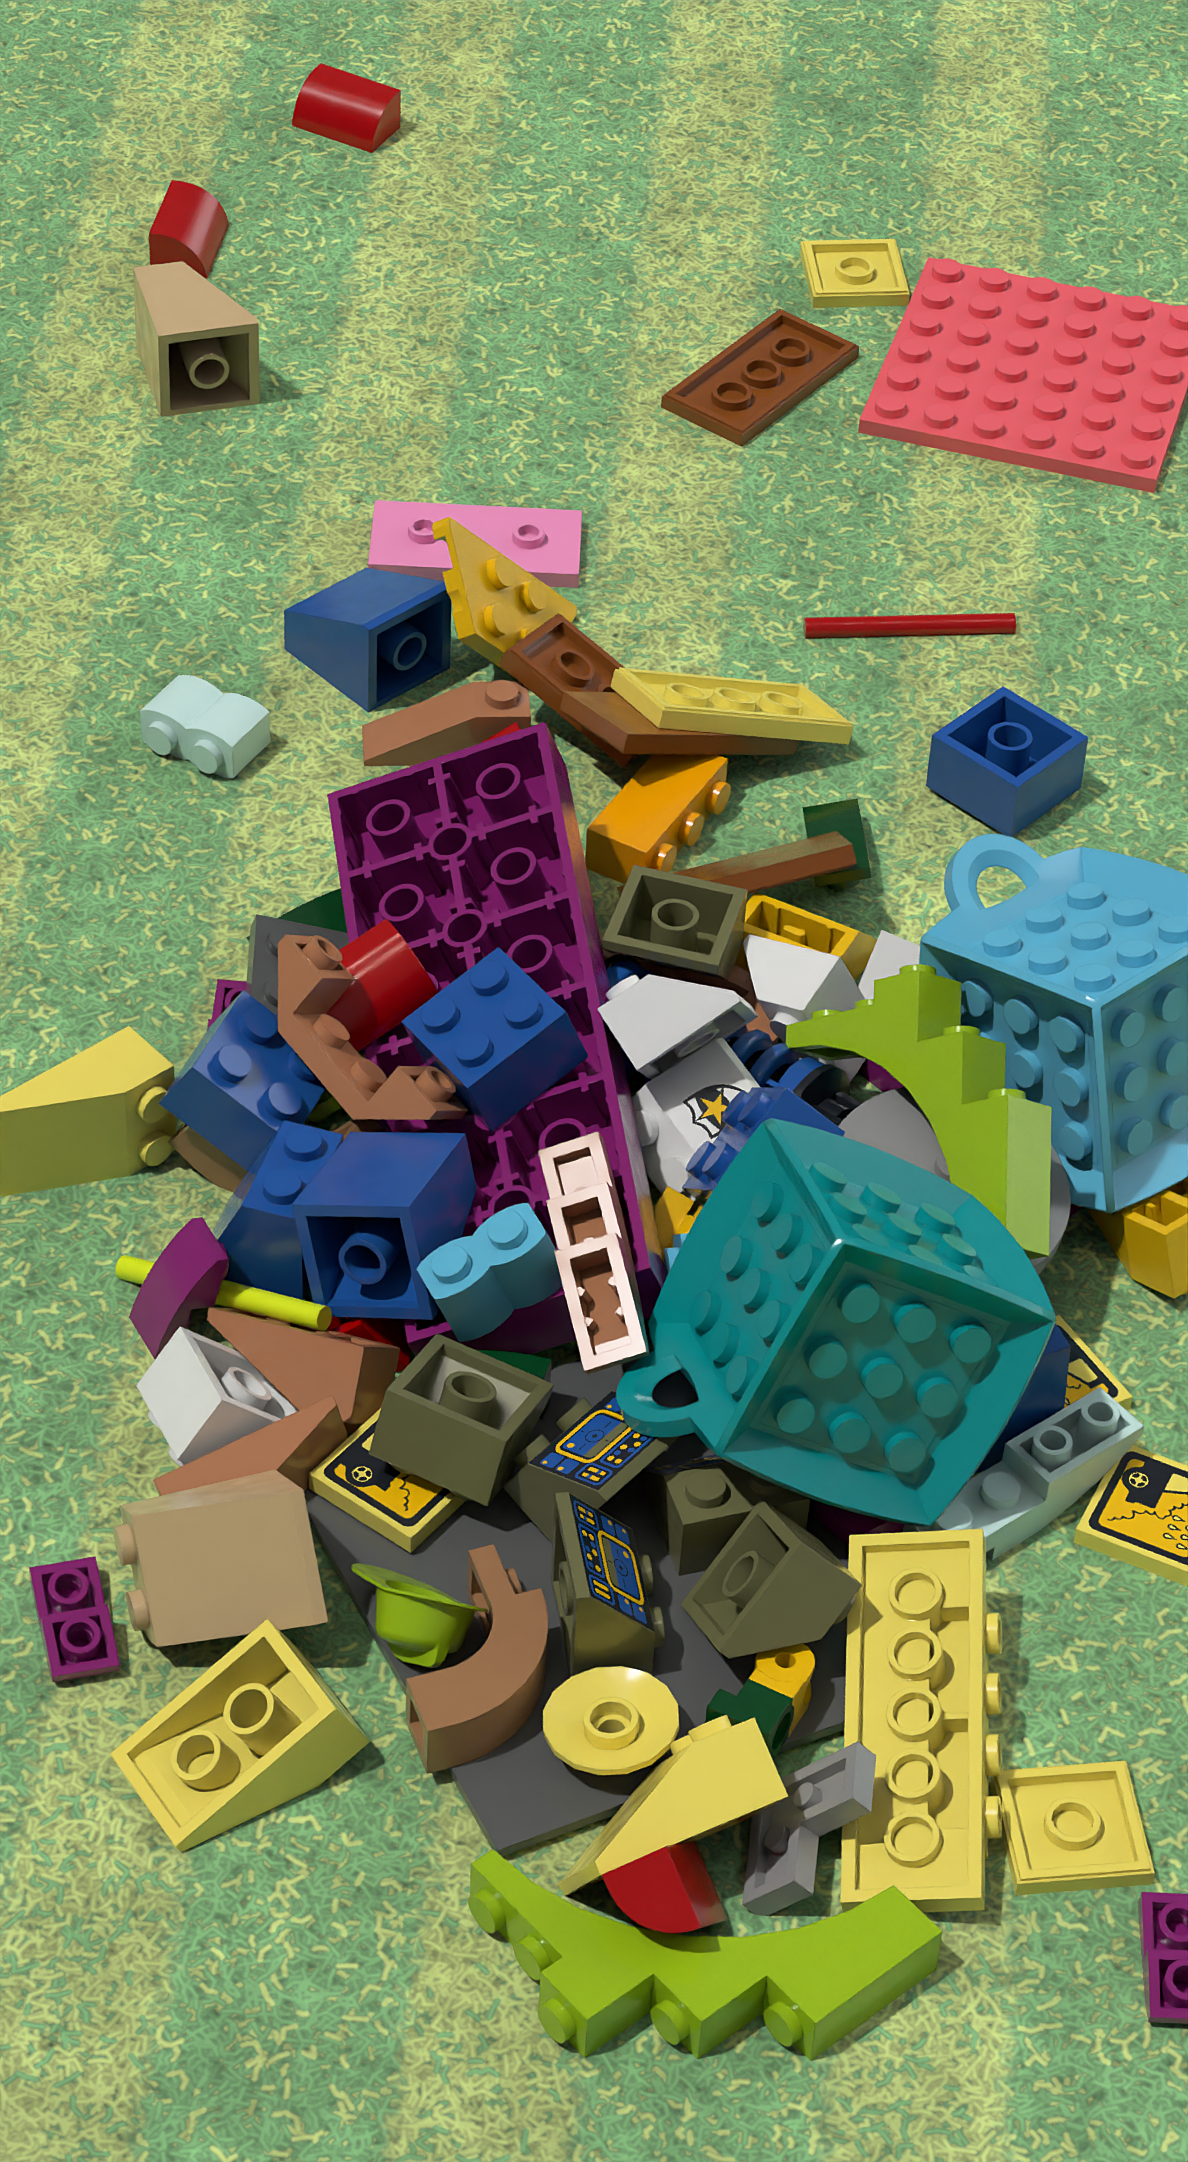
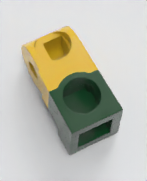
M803 1643L758 1652L755 1658L754 1672L737 1696L719 1688L707 1705L705 1723L724 1715L728 1716L731 1726L755 1718L772 1760H774L808 1709L811 1701L810 1679L815 1669L814 1654Z

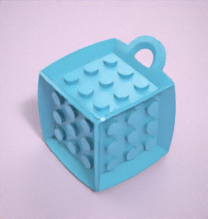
M984 834L969 840L953 855L947 865L944 876V890L951 912L921 937L919 964L932 966L937 970L936 975L962 983L961 1026L976 1027L981 1031L980 1036L1006 1044L1005 1088L1024 1091L1026 1093V1100L1052 1107L1051 1145L1057 1152L1066 1171L1070 1186L1071 1204L1112 1214L1144 1201L1188 1178V875L1157 863L1099 849L1079 847L1043 859L1030 846L1010 836ZM999 866L1014 872L1027 887L1014 897L985 908L977 893V879L986 868Z

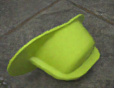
M356 1563L351 1566L353 1572L376 1585V1633L381 1639L387 1641L394 1656L403 1662L431 1668L440 1666L447 1654L457 1652L461 1647L477 1611L488 1613V1609L464 1604L448 1594L409 1576L368 1564Z

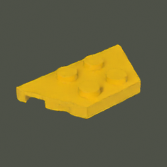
M451 517L432 523L434 540H444L447 542L453 566L452 569L442 573L447 594L453 605L452 615L458 640L506 671L498 663L507 649L556 614H561L569 622H573L577 614V606Z

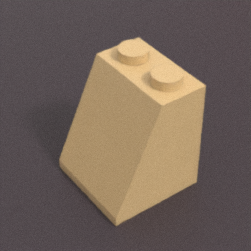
M183 261L133 267L136 349L160 416L260 404L259 323L257 318Z
M277 1470L120 1505L123 1524L114 1526L113 1533L121 1565L131 1564L136 1590L126 1592L130 1620L134 1631L144 1630L146 1637L156 1647L248 1635L267 1618L279 1630L328 1622L304 1490Z

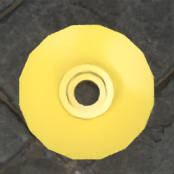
M624 1666L596 1667L571 1676L552 1692L543 1710V1734L554 1755L574 1769L596 1775L628 1774L652 1765L670 1750V1743L674 1742L679 1731L678 1703L667 1685L647 1672Z

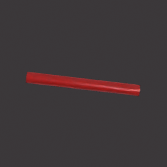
M1015 613L805 617L803 619V631L805 639L1015 634L1016 617Z

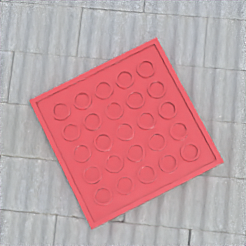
M928 257L859 419L858 433L1154 493L1188 394V306H1173L1149 301L1141 296L1128 297L1102 292L1095 287H1077L1057 283L1045 277L1031 278L1007 273L999 268L986 269L960 264L953 259Z

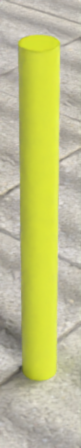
M123 1255L117 1261L115 1273L117 1278L142 1285L155 1262ZM223 1279L215 1304L319 1331H325L332 1319V1311L329 1306Z

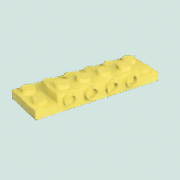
M983 1529L849 1535L848 1570L862 1584V1587L855 1594L854 1604L847 1615L844 1748L858 1741L876 1755L871 1812L842 1826L840 1903L843 1912L851 1910L893 1885L922 1912L985 1910V1859H988V1839L1002 1837L1000 1797L988 1796V1776H1001L1000 1735L988 1734L989 1715L1002 1713L1000 1674L989 1673V1654L1002 1653V1627L1000 1614L988 1613L986 1604V1541Z

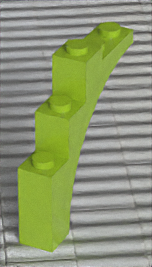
M905 965L899 969V974L874 980V998L856 1001L855 1009L847 1011L818 1010L812 1012L811 1019L786 1025V1045L793 1051L828 1061L867 1058L886 1069L909 1090L930 1121L945 1157L951 1183L973 1195L991 1211L1019 1243L1029 1260L1049 1256L1052 1107L1026 1100V1093L1024 1091L1005 1088L1006 1044L980 1036L981 1031L976 1027L961 1026V982L936 975V968L929 965Z
M494 1849L471 1863L468 1905L474 1919L486 1932L494 1933L498 1931L513 1946L515 1957L524 1972L534 1980L540 1979L537 2013L543 2028L558 2043H564L568 2040L584 2058L650 2012L655 2028L667 2042L672 2045H677L681 2042L699 2059L763 2013L768 2030L779 2043L787 2047L794 2044L812 2061L937 1969L943 1931L894 1885L849 1911L800 1928L745 1937L684 1936L632 1927L578 1908L532 1882Z

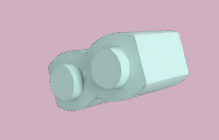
M178 675L140 710L142 741L154 752L160 755L171 754L183 760L188 759L200 771L208 774L215 773L227 779L234 778L271 742L270 716L266 708L251 698L240 694H223L214 685L195 676Z

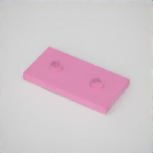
M375 500L368 568L444 581L442 572L452 569L453 566L447 542L444 540H434L432 523L451 517L547 586L578 588L582 510Z

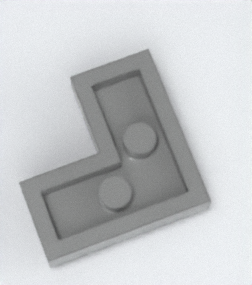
M857 1741L781 1778L788 1797L752 1817L742 1901L744 1907L755 1915L768 1916L813 1895L819 1837L851 1821L857 1820L872 1810L876 1755Z

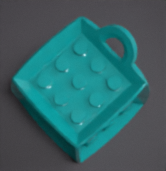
M770 1118L760 1124L739 1151L696 1217L667 1275L648 1322L654 1351L637 1361L623 1375L616 1390V1400L625 1423L632 1430L640 1434L652 1437H675L695 1432L707 1448L717 1456L795 1493L821 1503L878 1519L928 1527L940 1518L962 1491L1004 1430L1040 1361L1056 1323V1317L1045 1287L1022 1247L996 1216L973 1195L923 1168L875 1147L817 1128ZM680 1370L696 1390L699 1401L686 1406L669 1408L658 1405L652 1398V1392L661 1379Z

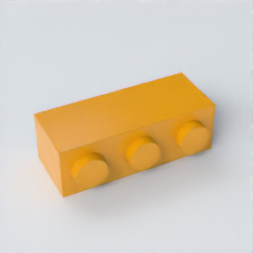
M653 754L587 828L586 868L623 884H626L633 865L670 872L679 850L685 844L688 846L694 845L698 840L704 821L711 813L719 815L724 810L731 792L730 784L726 783L728 759L720 755Z

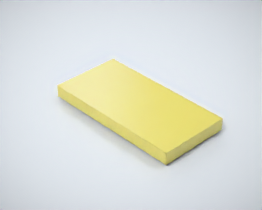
M619 668L615 669L610 686L656 727L662 729L849 744L854 728L851 722L803 684Z

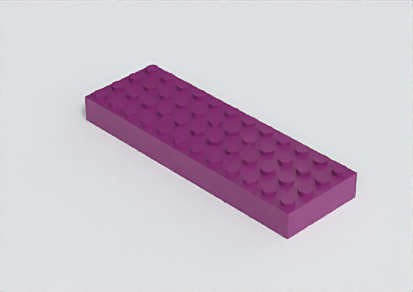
M543 722L327 794L349 943L387 918L417 956L438 993L499 947L566 1011L589 1056L492 1132L469 1109L461 1119H375L383 1128L381 1132L466 1133L477 1190L462 1237L472 1236L482 1223L497 1212L513 1205L528 1203L556 1250H558L546 1203V1200H549L550 1197L538 1151L599 1132L605 1141L619 1197L643 1318L651 1317L667 1277L622 1047L597 1010L609 1001L606 993L610 990L567 766L546 723ZM402 1022L364 1047L366 1059L375 1063L384 1072L387 1079L398 1066H426ZM563 1286L539 1303L514 1309L512 1314L496 1329L470 1341L459 1342L440 1309L433 1320L404 1319L407 1343L415 1356L421 1352L436 1334H440L474 1350L507 1351L529 1355L576 1340Z

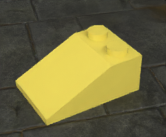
M128 1026L1 1095L0 1197L127 1177L146 1166H157L164 1162L171 1152L175 1150L168 1141L176 1133V1116L161 1106L159 1102L175 1080L174 1065Z
M267 1618L119 1745L110 1755L174 1846L183 1852L317 1788L364 1748L370 1740L302 1651Z
M724 1715L688 1731L689 1735L670 1743L673 1756L650 1771L558 1883L563 1894L566 1896L604 1880L603 1874L665 1846L697 1841L743 1822L788 1797L755 1718L731 1726L728 1716Z

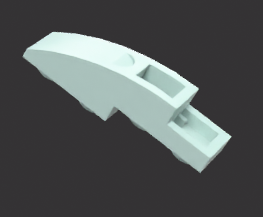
M1099 1387L1005 1443L1002 1461L970 1479L933 1525L921 1527L904 1524L903 1532L983 1529L986 1541V1555L991 1560H994L1042 1530L1074 1504L1143 1435L1144 1425Z

